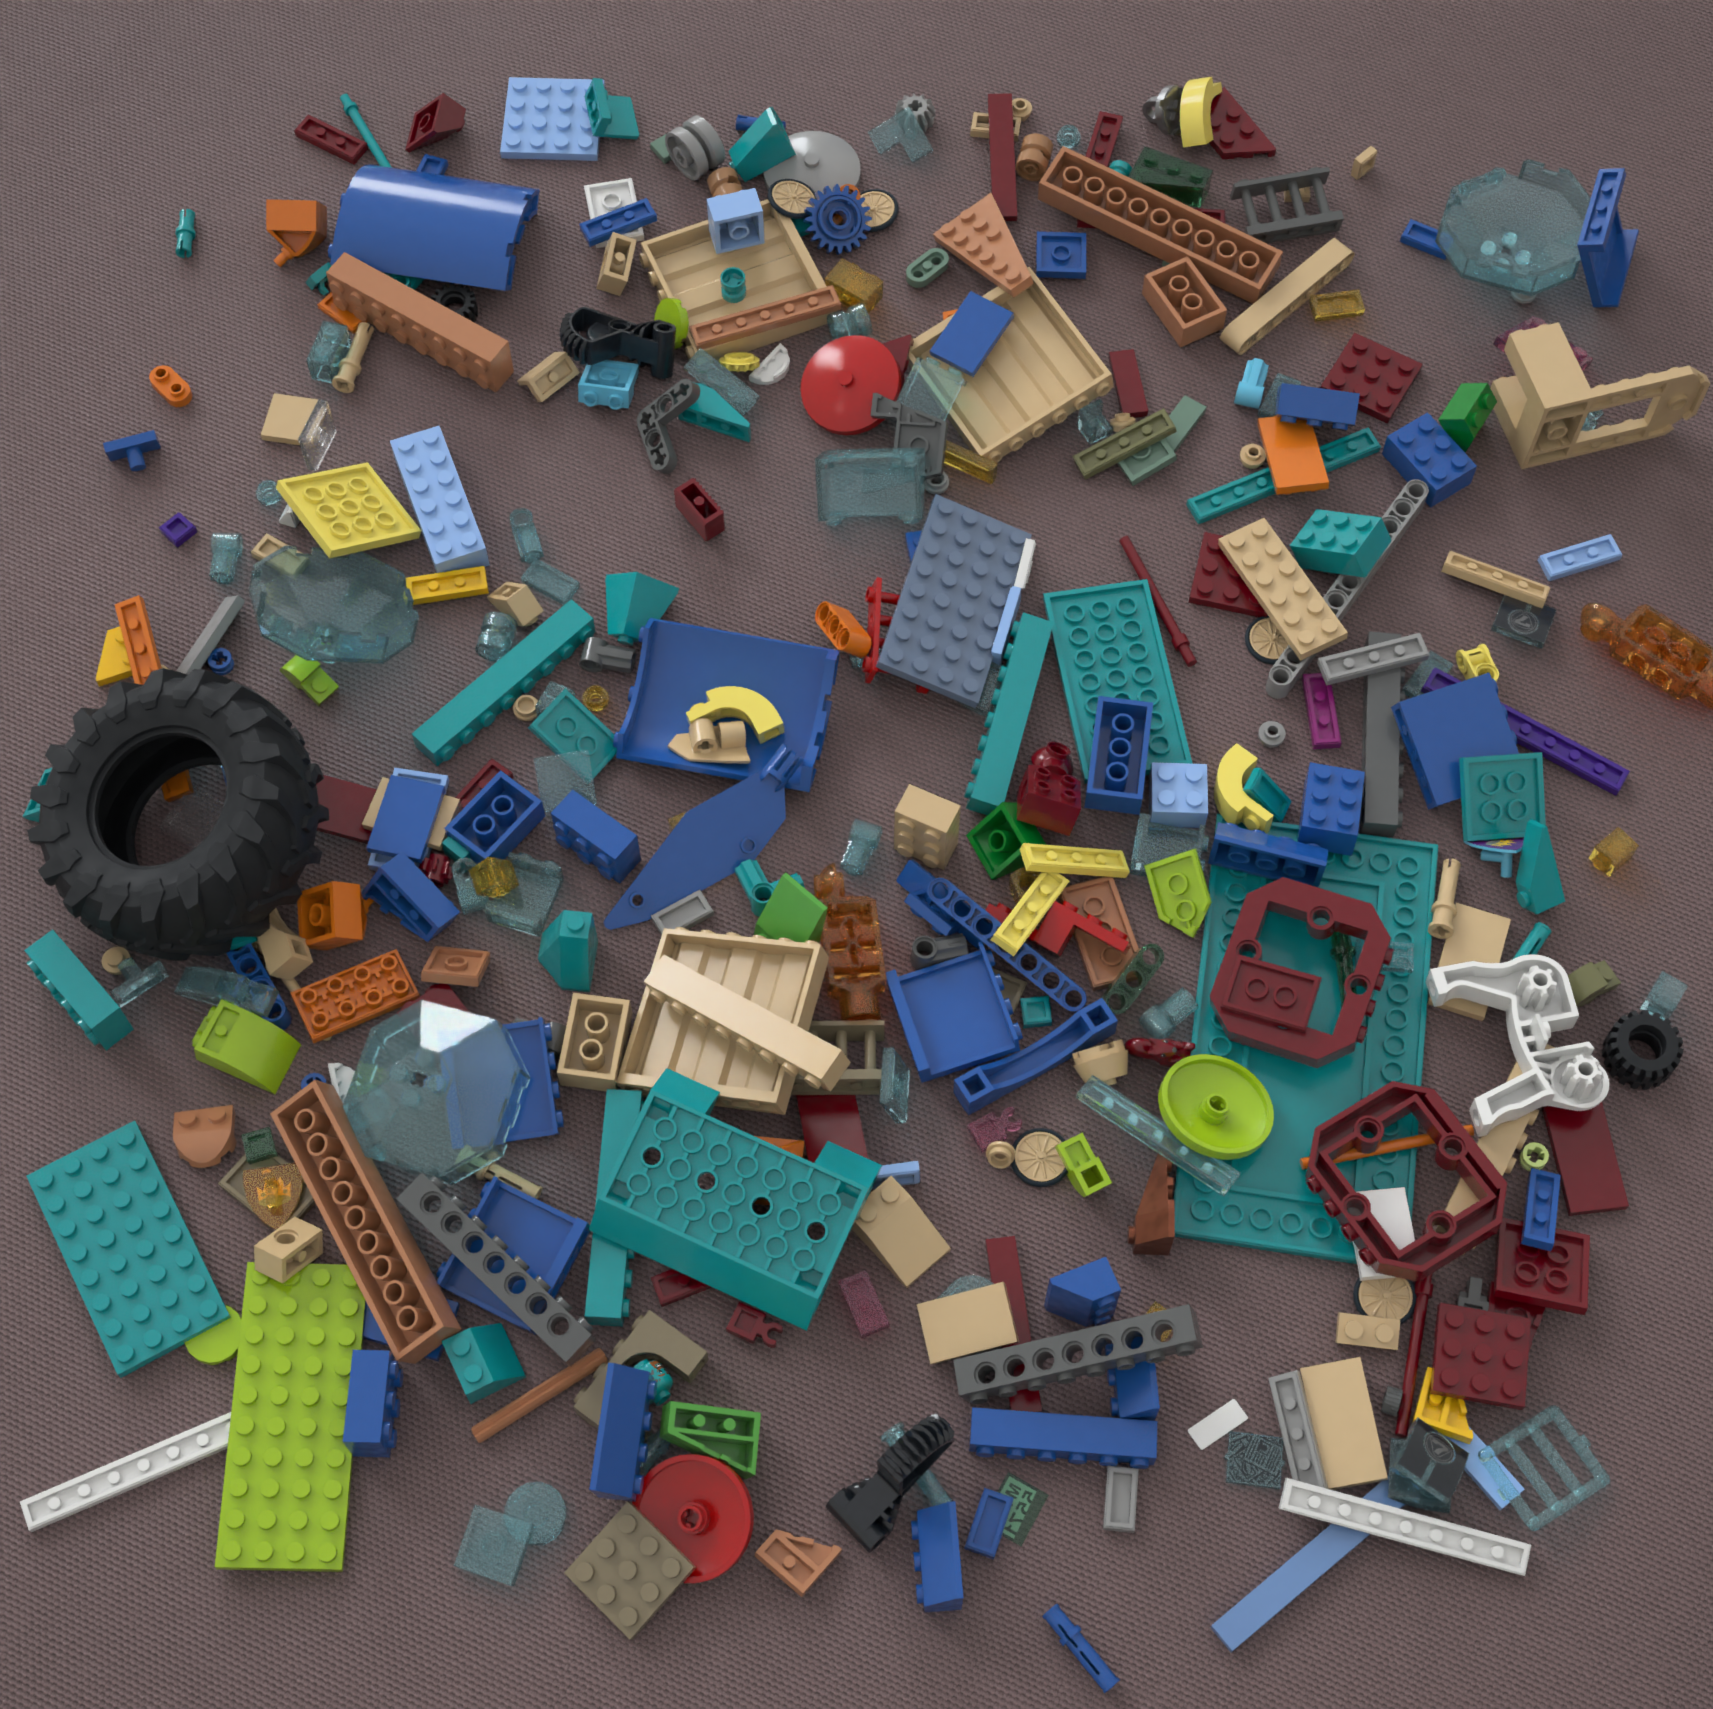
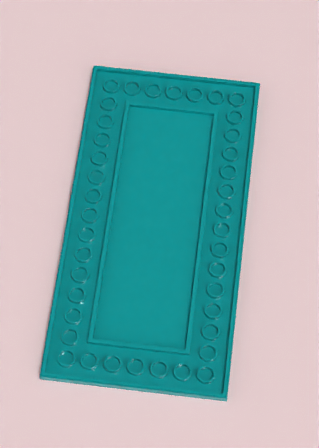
M1221 814L1216 816L1214 836L1218 822L1227 823ZM1272 821L1270 831L1267 834L1276 837L1286 836L1297 842L1299 825ZM1242 822L1237 825L1240 828L1247 829ZM1358 833L1352 856L1328 852L1326 868L1318 888L1371 903L1391 937L1390 948L1394 949L1390 965L1384 964L1381 974L1385 975V980L1381 991L1375 990L1372 1000L1377 1002L1372 1017L1366 1016L1363 1026L1368 1028L1363 1044L1357 1042L1354 1052L1319 1068L1230 1041L1221 1027L1210 1005V993L1247 893L1276 880L1211 864L1208 891L1212 903L1204 920L1191 1043L1195 1044V1049L1191 1051L1190 1056L1199 1054L1221 1056L1248 1069L1257 1077L1268 1092L1273 1105L1274 1121L1271 1132L1262 1146L1254 1153L1239 1159L1223 1160L1211 1158L1195 1152L1180 1141L1173 1196L1175 1237L1357 1264L1353 1241L1349 1242L1344 1237L1338 1220L1335 1217L1331 1218L1323 1207V1200L1318 1193L1313 1194L1308 1188L1305 1181L1307 1169L1302 1170L1300 1158L1309 1157L1314 1130L1317 1126L1391 1081L1421 1086L1428 1000L1426 979L1430 971L1432 935L1428 932V926L1433 919L1431 908L1435 901L1438 859L1437 844ZM1269 911L1258 940L1262 948V961L1322 977L1307 1027L1333 1035L1345 1000V980L1350 974L1354 973L1365 940L1336 931L1328 939L1318 940L1310 936L1306 928V922ZM1317 918L1314 920V923L1322 926L1327 924L1328 921L1324 918ZM1249 951L1241 954L1250 958L1255 956L1254 953ZM1355 986L1351 989L1353 993L1359 995L1366 992L1362 986ZM1412 1112L1386 1127L1381 1142L1418 1135L1419 1122ZM1369 1131L1360 1132L1366 1138L1374 1137ZM1417 1147L1335 1163L1355 1192L1405 1187L1412 1222Z

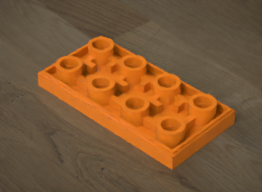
M1276 416L1258 418V429L1276 495L1329 489V480L1313 426L1306 425V420L1297 419L1296 423L1281 422V417Z
M397 949L290 993L313 1044L400 1008L408 1001H415L420 997Z

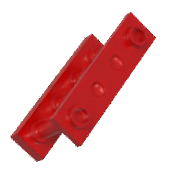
M879 577L876 578L871 587L868 586L865 595V602L869 603L867 633L871 638V648L868 654L864 656L862 672H865V683L869 684L877 672L891 674L876 667L879 649H882L885 638H879L880 625L889 627L892 616L880 614L881 602L897 605L900 596L882 592V578ZM916 685V692L927 694L930 690Z

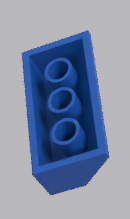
M1218 822L1208 864L1272 880L1285 877L1319 887L1327 864L1328 849L1321 848V846L1314 843L1304 844L1296 842L1286 836L1276 837L1268 835L1261 830H1248L1240 828L1233 823L1224 824Z
M608 1363L589 1488L598 1498L636 1502V1495L642 1493L644 1476L639 1475L641 1462H646L648 1455V1444L644 1443L645 1432L651 1430L653 1413L648 1412L650 1400H655L657 1392V1381H653V1376L648 1371L616 1363Z

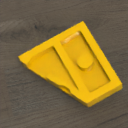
M120 627L107 630L96 674V681L99 687L133 676Z
M1427 1367L1412 1425L1416 1426L1419 1418L1441 1435L1470 1444L1473 1439V1432L1469 1430L1467 1423V1409L1464 1400L1430 1394L1432 1368Z

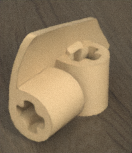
M707 718L696 719L690 724L689 733L676 734L668 745V749L692 762L749 764L751 761L745 747L746 732L743 720L718 723V726H713V722Z

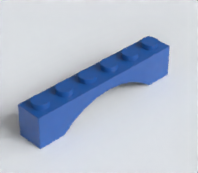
M1101 998L1077 1011L1054 1031L1027 1048L1001 1060L978 1066L954 1079L953 1093L969 1116L1073 1058V1053L1089 1049L1114 1035L1118 1020L1104 999Z

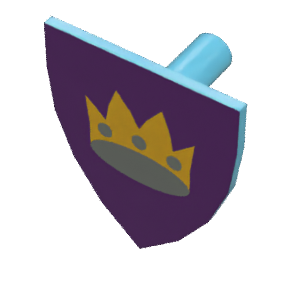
M1505 838L1464 841V843L1478 849H1483L1481 851L1482 861L1501 862V877L1508 878L1512 877L1513 853H1518L1522 850L1524 839Z

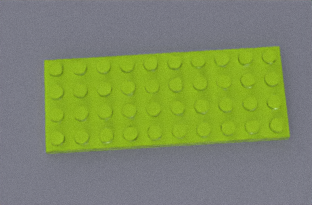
M247 1262L215 1558L216 1570L343 1572L353 1455L343 1443L352 1353L353 1350L363 1349L366 1300L348 1265L308 1264L287 1281L281 1283L256 1271L255 1262Z

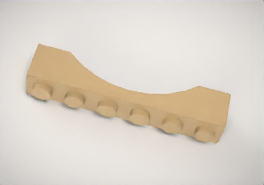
M277 908L270 913V929L258 937V944L262 950L269 975L290 981L312 964L313 960L309 947L305 942L306 939L296 935L287 927L281 919Z

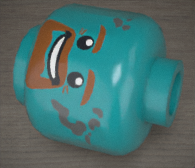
M645 1359L633 1367L650 1372L653 1376V1381H657L655 1400H650L649 1405L655 1403L656 1406H660L670 1398L671 1394L669 1391L673 1386V1379L659 1361Z

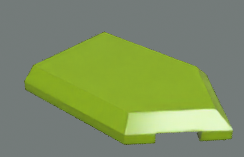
M1197 849L1144 865L1159 919L1183 931V933L1192 938L1196 935L1212 903Z

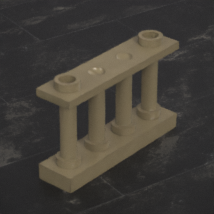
M884 1020L811 1021L809 1033L826 1042L836 1041V1047L841 1049L846 1057L847 1041H864L865 1069H846L831 1092L821 1086L819 1089H815L804 1081L805 1077L797 1074L791 1095H885V1069H876V1041H884Z

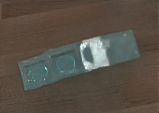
M191 966L185 968L174 993L218 1006L222 999L254 1014L268 1017L279 991L275 987L251 981L244 975L219 969Z

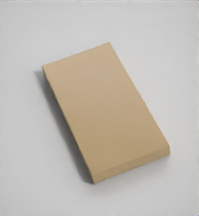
M1456 903L1457 915L1452 921L1454 933L1444 941L1438 967L1470 961L1500 963L1511 919ZM1429 996L1427 1004L1433 1006L1431 997ZM1453 998L1446 1001L1442 1006H1437L1438 1008L1480 1021L1484 1020L1488 1008L1486 1005L1462 998Z
M1361 1357L1300 1368L1328 1489L1337 1490L1388 1480Z

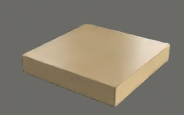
M274 393L261 432L262 440L312 447L325 407L324 401Z

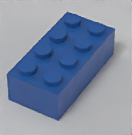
M1098 696L1084 808L1140 814L1153 710L1152 702Z

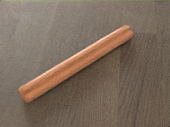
M600 1348L595 1349L576 1361L572 1366H568L473 1426L471 1431L475 1439L482 1443L593 1373L602 1363L607 1364L608 1360L603 1350Z

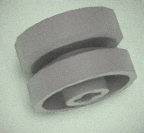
M698 115L692 116L683 122L682 127L674 128L665 136V145L672 161L680 172L691 180H698L707 174L709 169L717 167L725 160V150L717 132L710 123Z

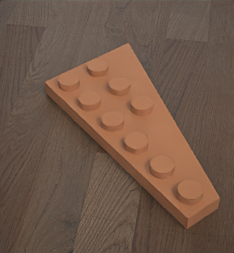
M989 193L973 206L962 211L959 216L944 224L933 234L938 244L1013 298L1034 284L992 193Z

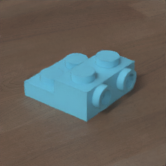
M605 360L594 365L586 364L578 384V402L590 407L605 405L614 410L621 408L629 409L634 396V384L639 374V364Z

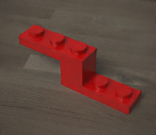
M1065 900L1062 904L1054 901L1038 930L1034 929L1027 938L1061 957L1076 928L1125 955L1131 947L1130 942L1126 941L1128 935L1116 928H1113L1111 932L1101 927L1103 921L1088 914L1087 918L1077 913L1079 908ZM989 903L986 911L1003 923L1012 909L1001 903H998L997 906Z

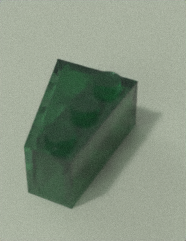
M1144 146L1128 177L1185 205L1201 207L1210 189L1213 170Z

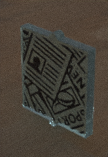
M1229 1431L1228 1453L1224 1456V1459L1227 1460L1226 1483L1280 1489L1281 1470L1285 1465V1461L1282 1460L1283 1438Z

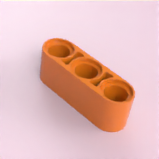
M827 601L820 603L815 612V621L838 650L859 658L866 656L871 648V638L850 611Z

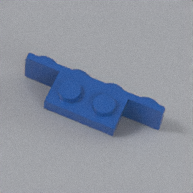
M909 860L896 881L910 892L904 902L911 907L912 913L927 920L932 924V929L940 935L949 936L955 933H963L965 939L979 949L978 942L981 940L929 898L927 893L928 885L936 878L915 860ZM940 883L935 887L934 894L938 899H943L947 896L949 889L943 883ZM965 901L959 902L956 906V912L960 917L967 916L971 909L970 905ZM982 919L978 924V930L983 935L989 934L993 929V924L987 919Z

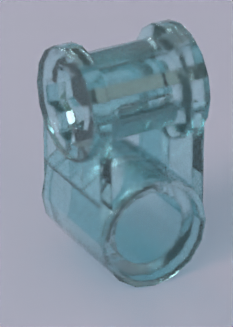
M469 858L457 860L452 866V874L458 890L456 892L463 914L467 915L490 908L485 886L481 882L475 862ZM468 872L469 876L464 877L463 874Z

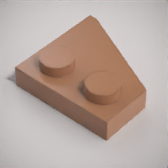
M776 1529L755 1552V1557L798 1595L803 1597L841 1554L842 1549L836 1545L829 1547L814 1543V1539L803 1536L794 1537L791 1533Z

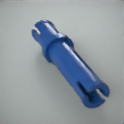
M1058 1603L1042 1616L1061 1638L1059 1640L1061 1645H1066L1100 1686L1104 1694L1120 1681L1080 1633L1082 1631L1080 1626H1075Z

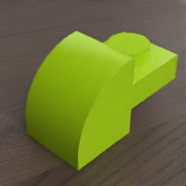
M299 651L279 670L298 690L301 688L318 706L339 688L320 668L321 664L304 651Z
M1083 1132L1055 1146L1068 1171L1067 1177L1082 1197H1086L1112 1184L1099 1157H1095Z

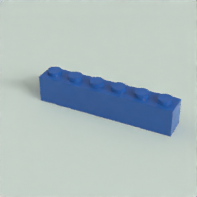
M972 1407L969 1451L976 1452L975 1455L979 1457H993L994 1453L1006 1454L1007 1458L1014 1460L1025 1459V1456H1037V1460L1043 1462H1054L1056 1458L1068 1459V1462L1072 1464H1086L1087 1460L1099 1461V1464L1102 1466H1117L1118 1463H1130L1132 1468L1146 1469L1149 1468V1465H1154L1157 1458L1158 1421Z

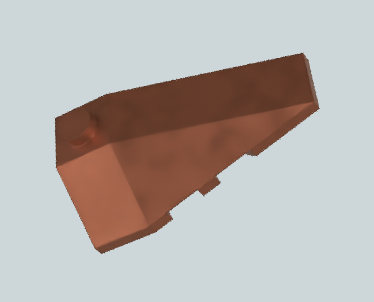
M1165 1133L1133 1226H1128L1127 1242L1128 1244H1133V1254L1168 1256L1175 1238L1174 1200H1172L1173 1177H1169V1173L1172 1171L1171 1133Z

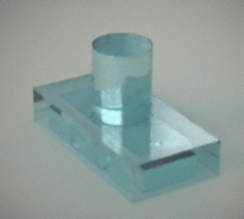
M130 957L123 960L117 966L127 981L110 991V993L121 1008L169 977V974L160 960L141 971L134 959Z

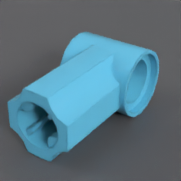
M1254 358L1247 361L1242 382H1239L1234 404L1259 409L1265 388L1263 385L1269 367L1264 360Z

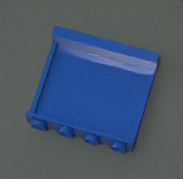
M1625 168L1599 169L1577 244L1593 307L1619 306L1639 234V229L1623 230L1618 211V203L1626 178Z
M1490 673L1398 702L1391 707L1428 810L1461 799L1459 758L1519 754L1516 746L1517 737L1514 731L1510 730L1507 722V710L1500 703L1498 686L1496 681L1491 678Z
M982 941L978 942V951L899 977L895 969L884 973L921 1083L1020 1051L1019 1040L1023 1039L1019 1024L1018 1022L1012 1023L1010 1015L1014 1014L1009 998L1003 999L1001 991L1005 989L1000 974L994 975L992 966H996L993 954L990 949L985 950Z
M539 1017L538 1020L456 1032H437L452 1149L460 1150L466 1144L473 1148L560 1135L559 1128L564 1127L562 1110L556 1109L555 1099L560 1098L558 1081H553L551 1070L556 1069L554 1052L549 1053L547 1041H552V1031L550 1023L545 1024L543 1017Z
M494 1176L491 1182H487L480 1193V1198L482 1199L477 1208H473L470 1211L468 1217L471 1219L476 1215L487 1226L484 1232L491 1239L497 1235L508 1246L505 1252L512 1259L518 1255L530 1267L526 1272L533 1279L539 1275L551 1287L547 1293L555 1299L591 1232L589 1231L590 1225L578 1217L576 1219L501 1182L499 1178ZM476 1240L472 1243L470 1247L471 1253H477L483 1248V1240ZM453 1253L447 1262L444 1261L441 1264L436 1275L438 1278L437 1283L441 1288L536 1335ZM497 1260L493 1263L491 1267L492 1273H499L503 1270L504 1260ZM519 1280L514 1283L512 1288L514 1294L524 1291L526 1287L525 1280ZM538 1301L534 1306V1314L544 1313L547 1309V1301Z

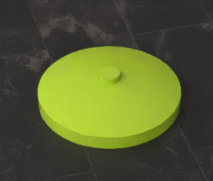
M1209 1054L1193 1055L1181 1059L1169 1069L1159 1088L1158 1103L1165 1124L1179 1141L1202 1155L1223 1160L1243 1158L1257 1151L1271 1132L1274 1110L1268 1092L1254 1074L1230 1059Z

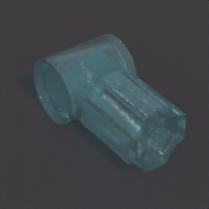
M518 508L510 514L509 518L521 561L528 564L538 562L540 558L544 557L535 528L533 515L528 509Z
M214 532L211 537L213 556L209 576L212 581L219 584H229V582L234 581L237 557H241L243 552V538L241 533Z
M855 819L849 833V843L840 863V868L853 876L863 875L872 850H876L879 844L883 827Z
M1182 987L1161 1005H1154L1149 1008L1138 1021L1152 1038H1168L1175 1031L1176 1025L1198 1009L1199 1005L1194 997Z

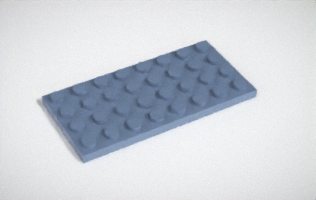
M935 494L876 667L976 708L993 659L991 650L1010 588L1015 584L1026 538L1031 539L1032 534Z

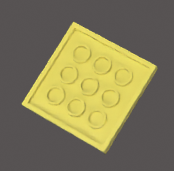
M368 462L282 479L277 482L276 489L329 559L419 539L421 529Z

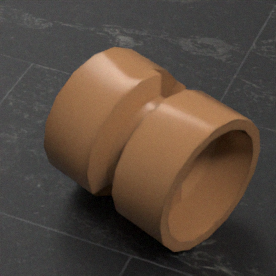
M1037 133L1025 136L1015 168L1020 177L1029 181H1039L1042 179L1048 169L1053 151V143L1048 137Z
M723 167L713 171L707 179V184L713 197L743 190L737 172L730 167Z

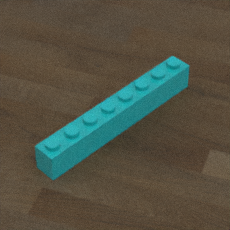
M572 599L417 728L412 733L415 747L436 766H439L443 761L451 759L457 749L463 744L471 742L477 732L483 727L491 725L497 715L503 710L511 708L517 698L523 693L531 691L537 681L543 676L551 674L557 664L563 659L566 660L571 657L577 647L585 643L587 638L593 637L596 632L593 617Z
M1023 612L1019 622L1014 620L1009 636L1013 637L1012 644H1007L1003 655L1007 662L1006 666H1001L997 676V681L1001 682L999 689L995 688L990 704L994 705L993 712H988L985 719L984 727L988 728L986 736H981L977 750L981 751L980 759L975 758L971 769V774L975 776L973 783L968 782L964 797L968 798L965 809L989 815L999 804L1005 802L1054 622Z
M607 1089L596 1204L645 1101L642 1091ZM595 1233L592 1235L585 1319L590 1325L623 1327L624 1317H629L630 1299H626L627 1288H632L633 1270L628 1269L629 1259L635 1258V1252Z

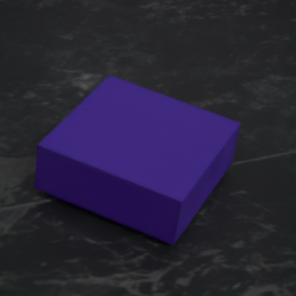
M180 512L159 527L160 532L177 548L197 533L196 527Z

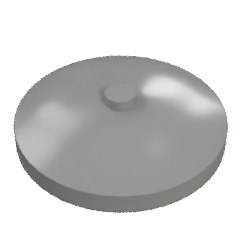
M804 131L789 135L788 137L796 155L764 172V182L767 190L778 180L794 179L807 184L815 193L819 190L823 194L824 187L829 186L832 191L836 184L839 187L845 184H852L858 188L861 177L860 161L852 146L838 136L821 131Z

